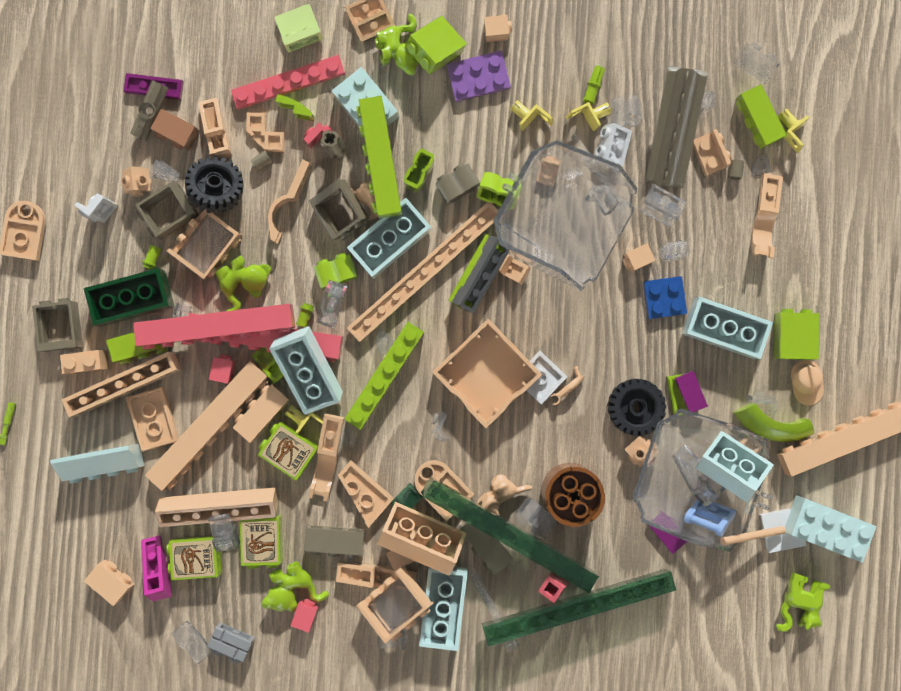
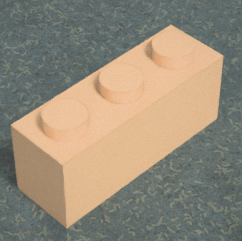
M267 384L260 391L261 396L249 403L247 406L249 410L245 414L241 413L234 421L236 424L233 429L249 443L254 442L291 400L275 384L270 386Z

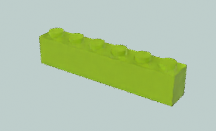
M382 95L358 99L359 106H356L358 118H362L363 124L359 125L361 137H365L366 144L362 145L364 156H368L369 163L366 164L367 175H371L372 178L369 188L371 195H375L376 201L372 202L374 214L378 213L379 219L402 215Z
M410 322L406 323L346 415V421L360 430L363 429L424 335L422 330Z

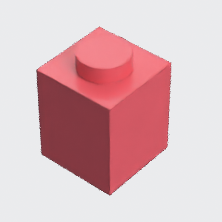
M220 354V358L214 357L209 380L229 384L233 380L237 361L231 360L232 356Z
M554 570L547 577L538 592L555 603L570 581Z
M309 599L300 600L291 627L309 633L319 606Z

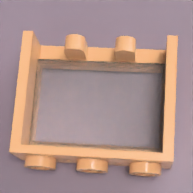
M204 209L196 219H191L189 229L185 234L181 233L178 236L177 240L179 242L173 249L168 248L167 252L201 278L208 280L209 278H214L218 266L228 260L230 256L228 253L232 248H237L241 242L240 238L242 235L212 212L207 213L206 209Z
M404 565L356 606L383 642L387 643L389 640L394 642L403 634L400 631L404 628L409 630L415 625L416 621L414 619L418 616L423 618L431 611L429 607L433 602L430 601Z

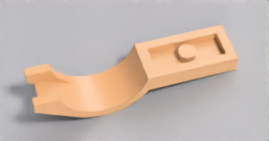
M303 159L287 195L276 199L269 209L270 240L279 244L282 237L275 224L277 211L283 204L297 202L312 168L310 162Z
M765 173L762 175L758 211L754 220L751 239L754 256L760 254L766 255L770 259L774 258L775 247L772 246V231L776 217L779 214L782 176Z
M326 413L324 415L317 450V464L308 498H313V495L316 494L324 496L323 501H328L337 463V453L344 417Z

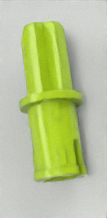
M600 65L594 67L590 81H587L588 87L583 102H589L591 105L595 103L597 92L602 87L600 84L605 72L604 67Z

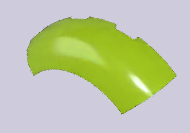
M749 403L733 412L744 427L767 440L792 442L814 434V428L810 419L800 418L793 422L781 423L768 417L754 403Z

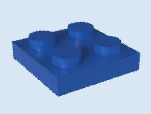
M682 276L643 282L648 319L687 314Z

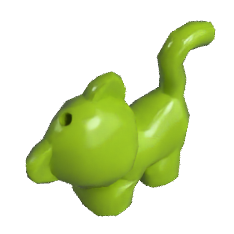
M409 14L407 19L410 25L390 26L383 31L376 32L375 45L377 49L382 51L380 61L383 66L388 65L391 62V58H394L398 68L404 70L406 74L413 76L419 62L408 52L405 47L406 43L400 44L401 33L413 32L417 27L416 18L413 14Z
M241 255L230 262L232 265L231 269L227 265L215 272L221 291L225 294L227 300L233 304V308L226 311L240 310L241 303L233 295L239 283L253 297L259 298L261 296L262 289L266 285L268 275L272 270L269 265L252 264L244 268L245 259Z
M295 561L286 566L288 573L284 574L280 569H277L269 574L271 581L274 584L278 583V585L270 588L268 595L264 597L261 605L263 609L296 612L297 602L293 591L294 588H307L310 599L315 602L324 601L329 596V592L323 591L317 595L311 576L302 569L298 561Z

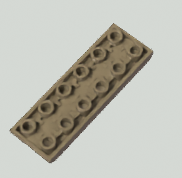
M668 66L645 183L683 188L708 71Z

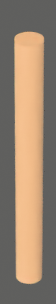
M784 526L748 532L723 537L720 539V542L723 546L785 534L786 529Z

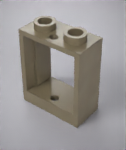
M337 179L309 200L332 240H345L351 235L350 232L352 230L365 226V221L369 219L345 179ZM340 192H343L358 216L356 220L342 230L339 229L324 205Z
M175 180L135 205L138 209L136 213L139 218L148 224L147 230L150 235L161 240L190 222L191 219L199 216L181 185ZM174 193L186 215L160 230L148 209Z
M70 298L58 299L57 303L40 301L39 305L32 306L37 352L83 347L78 302L71 301ZM68 308L72 339L49 342L45 311Z

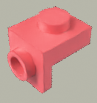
M318 123L314 128L311 127L306 131L303 140L312 149L323 137L322 133L326 130L332 131V129L326 124L322 126Z

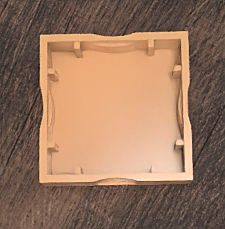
M489 318L432 372L450 392L462 400L470 413L485 428L542 376V373Z

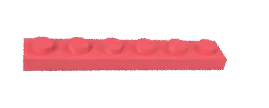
M336 55L232 89L231 92L236 108L239 110L276 98L277 94L285 95L343 76L345 72L340 56Z

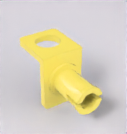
M518 100L515 102L516 106L514 104L511 106L510 110L522 119L519 123L521 131H524L537 115L550 126L553 125V117L537 104L531 110L527 109Z
M588 102L570 111L566 119L568 120L583 113L594 132L601 125L598 119L611 114V108L606 109L609 104L604 103L592 109Z
M785 109V112L782 111L778 115V118L788 128L787 136L784 139L799 153L804 144L794 133L806 124L809 117L806 116L802 120H797L788 109Z
M293 405L289 408L290 411L285 413L286 416L299 424L298 429L295 431L296 434L302 431L311 417L323 424V418L317 413L311 412L304 415Z

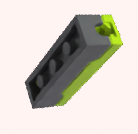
M485 234L448 301L460 309L474 314L511 247L499 238Z

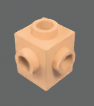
M129 167L122 170L121 185L123 192L131 194L132 197H142L144 193L151 191L149 168Z
M639 436L625 448V451L629 454L628 458L639 467L643 464L648 466L655 460L654 455L657 453L655 444L650 439L646 440L644 436Z

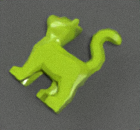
M792 572L780 612L785 620V624H776L777 630L787 632L791 629L793 618L788 612L790 607L805 610L798 626H805L806 630L821 627L822 621L820 620L819 613L823 606L824 590L830 589V585L814 580L810 591L803 590V585L807 583L808 577Z

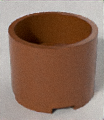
M576 463L557 465L547 473L542 482L541 496L543 503L553 518L563 525L570 527L586 525L594 521L603 510L605 504L603 485L593 472ZM576 491L578 497H574L571 500V497L569 496L570 492L574 493Z

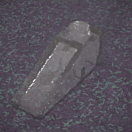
M683 445L672 456L691 493L705 507L717 499L726 489L696 469L700 459L686 445Z

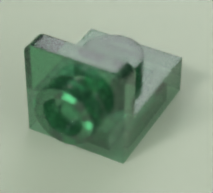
M409 483L391 501V504L394 506V503L397 502L412 509L423 496Z

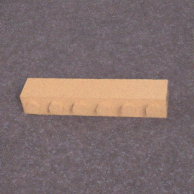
M167 352L62 399V403L68 417H78L181 371L182 367L175 352Z
M275 488L160 497L155 514L159 527L276 517L278 499Z

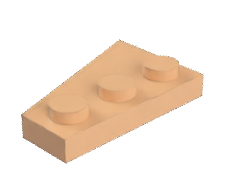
M352 460L338 474L369 528L394 497Z

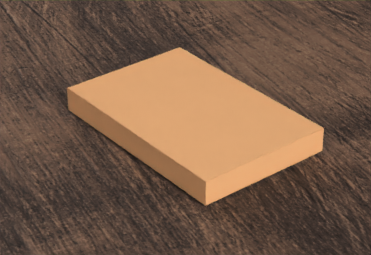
M164 386L125 397L141 452L175 443L179 439Z

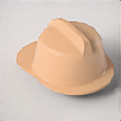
M801 360L797 362L791 370L794 396L803 405H814L821 400L824 394L823 374L819 366L813 361Z

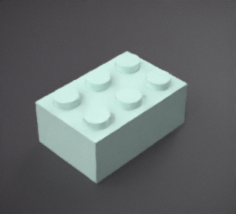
M362 67L332 90L335 99L358 127L363 125L362 118H358L356 106H359L358 99L382 95L387 126L399 118L396 108Z
M721 431L702 456L696 469L748 503L774 464Z

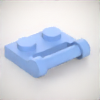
M699 497L685 514L684 522L688 524L694 523L714 531L716 535L722 537L726 528L735 518L736 510Z

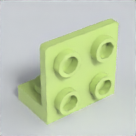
M310 4L275 16L288 53L323 40Z

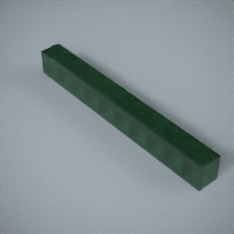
M430 476L421 491L425 499L587 593H590L599 578L592 569L433 476Z
M663 569L481 624L489 647L676 591V586L671 571Z

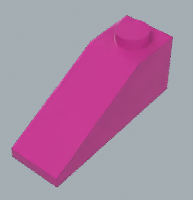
M161 536L141 540L144 596L153 602L172 597L171 580L168 574V565Z

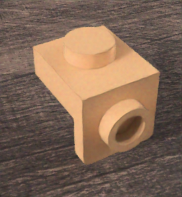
M507 254L498 271L503 276L522 285L531 268Z

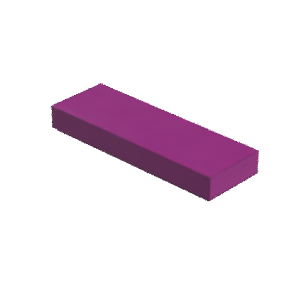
M130 73L125 75L123 90L125 94L146 96L153 80L169 88L166 99L182 100L183 80Z

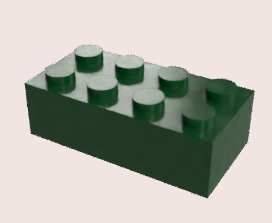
M160 268L83 288L93 326L102 327L175 307L166 271Z

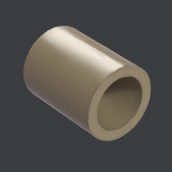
M263 151L252 158L251 162L259 171L272 163V160L266 151Z
M731 160L728 178L742 179L743 160Z

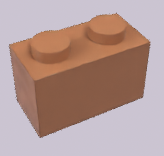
M163 109L159 111L150 128L156 133L155 137L164 142L166 139L172 141L171 145L179 150L183 148L190 150L199 133V130L194 125Z

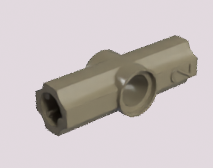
M152 80L144 101L138 107L139 113L130 134L147 141L151 132L150 128L169 90L168 87ZM148 106L153 108V113L150 116L146 113Z
M326 130L322 133L321 146L330 158L342 159L346 145L335 131Z

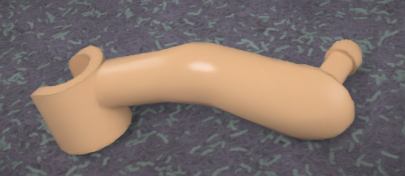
M577 366L573 368L577 378H574L561 391L550 396H557L559 399L553 405L559 404L561 398L574 390L584 380L585 376H580Z

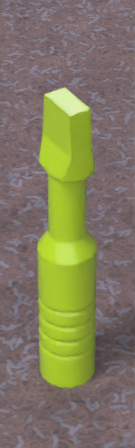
M8 402L3 420L4 426L0 435V445H5L8 427L11 425L16 403Z

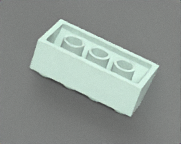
M139 444L50 460L61 481L69 480L70 484L81 482V478L88 477V480L101 478L100 474L107 473L108 477L119 475V471L126 470V473L137 472L138 467L144 466Z

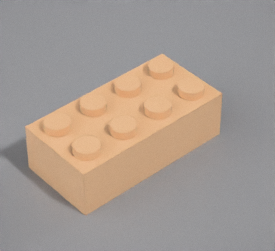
M395 502L377 545L450 576L458 560L467 533Z

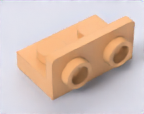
M717 129L694 139L693 148L705 176L731 165V155L729 151L725 150L723 145L724 138L721 133H718Z

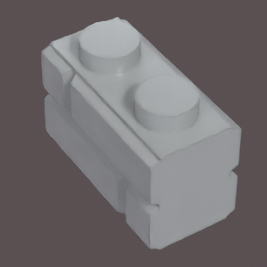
M220 622L216 626L207 648L211 649V652L215 655L221 656L223 654L228 656L229 660L233 663H243L248 656L255 637Z

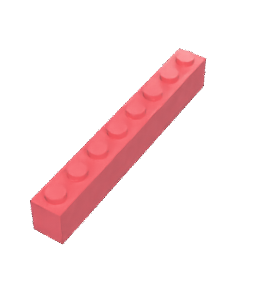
M282 304L134 322L133 326L136 346L143 347V350L155 349V345L162 344V347H173L174 343L181 342L182 345L194 344L193 340H201V343L213 342V338L218 337L221 340H231L234 335H240V338L252 337V333H259V336L271 335V331L279 330V333L291 332V328H295L293 305Z
M189 313V316H192V315H200V314ZM291 328V332L279 333V330L271 331V335L259 336V333H252V337L240 338V335H234L231 340H221L218 337L213 338V342L210 343L222 345V341L229 342L230 347L240 348L241 344L248 345V349L257 351L262 347L267 348V352L271 353L269 348L275 339L298 331V329ZM312 332L327 361L335 362V359L341 358L343 336Z

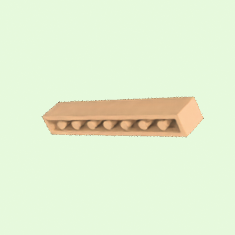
M249 361L146 473L145 476L161 491L171 490L178 482L176 479L180 475H185L191 467L189 465L192 461H197L204 454L203 449L206 446L210 447L217 440L215 436L219 432L223 433L230 426L228 422L233 417L236 419L243 412L241 408L246 403L249 404L255 399L256 395L254 394L258 389L262 390L269 383V377L254 361Z
M891 403L887 405V409L871 411L870 416L854 418L852 423L847 425L846 423L839 424L834 427L835 430L830 432L828 430L822 431L817 434L816 438H805L800 440V444L796 446L788 445L781 448L782 451L776 454L785 475L792 477L900 433L901 403Z

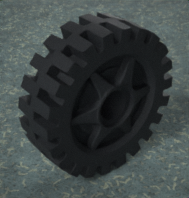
M209 156L205 158V161L201 158L198 160V164L194 162L192 168H188L185 175L186 195L194 207L199 206V210L204 211L206 209L207 213L215 210V214H219V210H222L224 213L227 212V208L233 209L234 204L237 206L242 198L244 187L242 173L236 165L233 166V162L230 160L226 163L225 158H221L218 161V157L214 156V159L211 160Z
M626 380L614 388L609 396L607 404L609 418L615 427L626 434L634 436L650 434L659 428V425L664 421L663 418L666 416L665 409H667L665 397L655 384L647 380ZM635 402H639L641 405V409L637 413L632 409Z

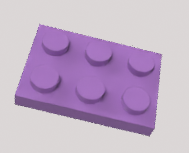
M502 50L447 64L455 102L511 89Z

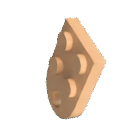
M19 201L8 208L1 235L0 255L39 261L46 218L43 210L38 205L29 201ZM26 206L31 208L28 216L23 214V209Z
M427 461L416 471L414 479L416 489L446 521L474 495L464 482L441 461ZM423 468H431L433 475L430 478L423 477Z

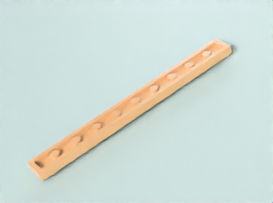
M487 202L349 325L347 329L361 342L495 223L502 214L492 203Z

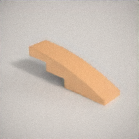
M338 562L336 582L370 588L380 587L386 579L395 574L393 567ZM407 569L408 573L417 582L418 571ZM399 581L391 588L392 590L395 588L408 590L402 581Z

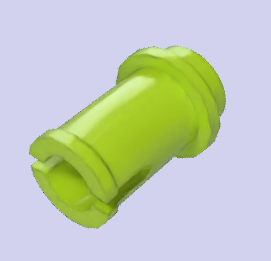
M150 245L145 260H142V267L153 270L154 267L157 268L156 262L162 249Z
M303 303L300 306L301 311L296 325L308 327L311 314L315 310H313V305Z

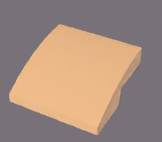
M358 0L344 7L360 42L376 36V32L383 31L390 26H395L383 0Z

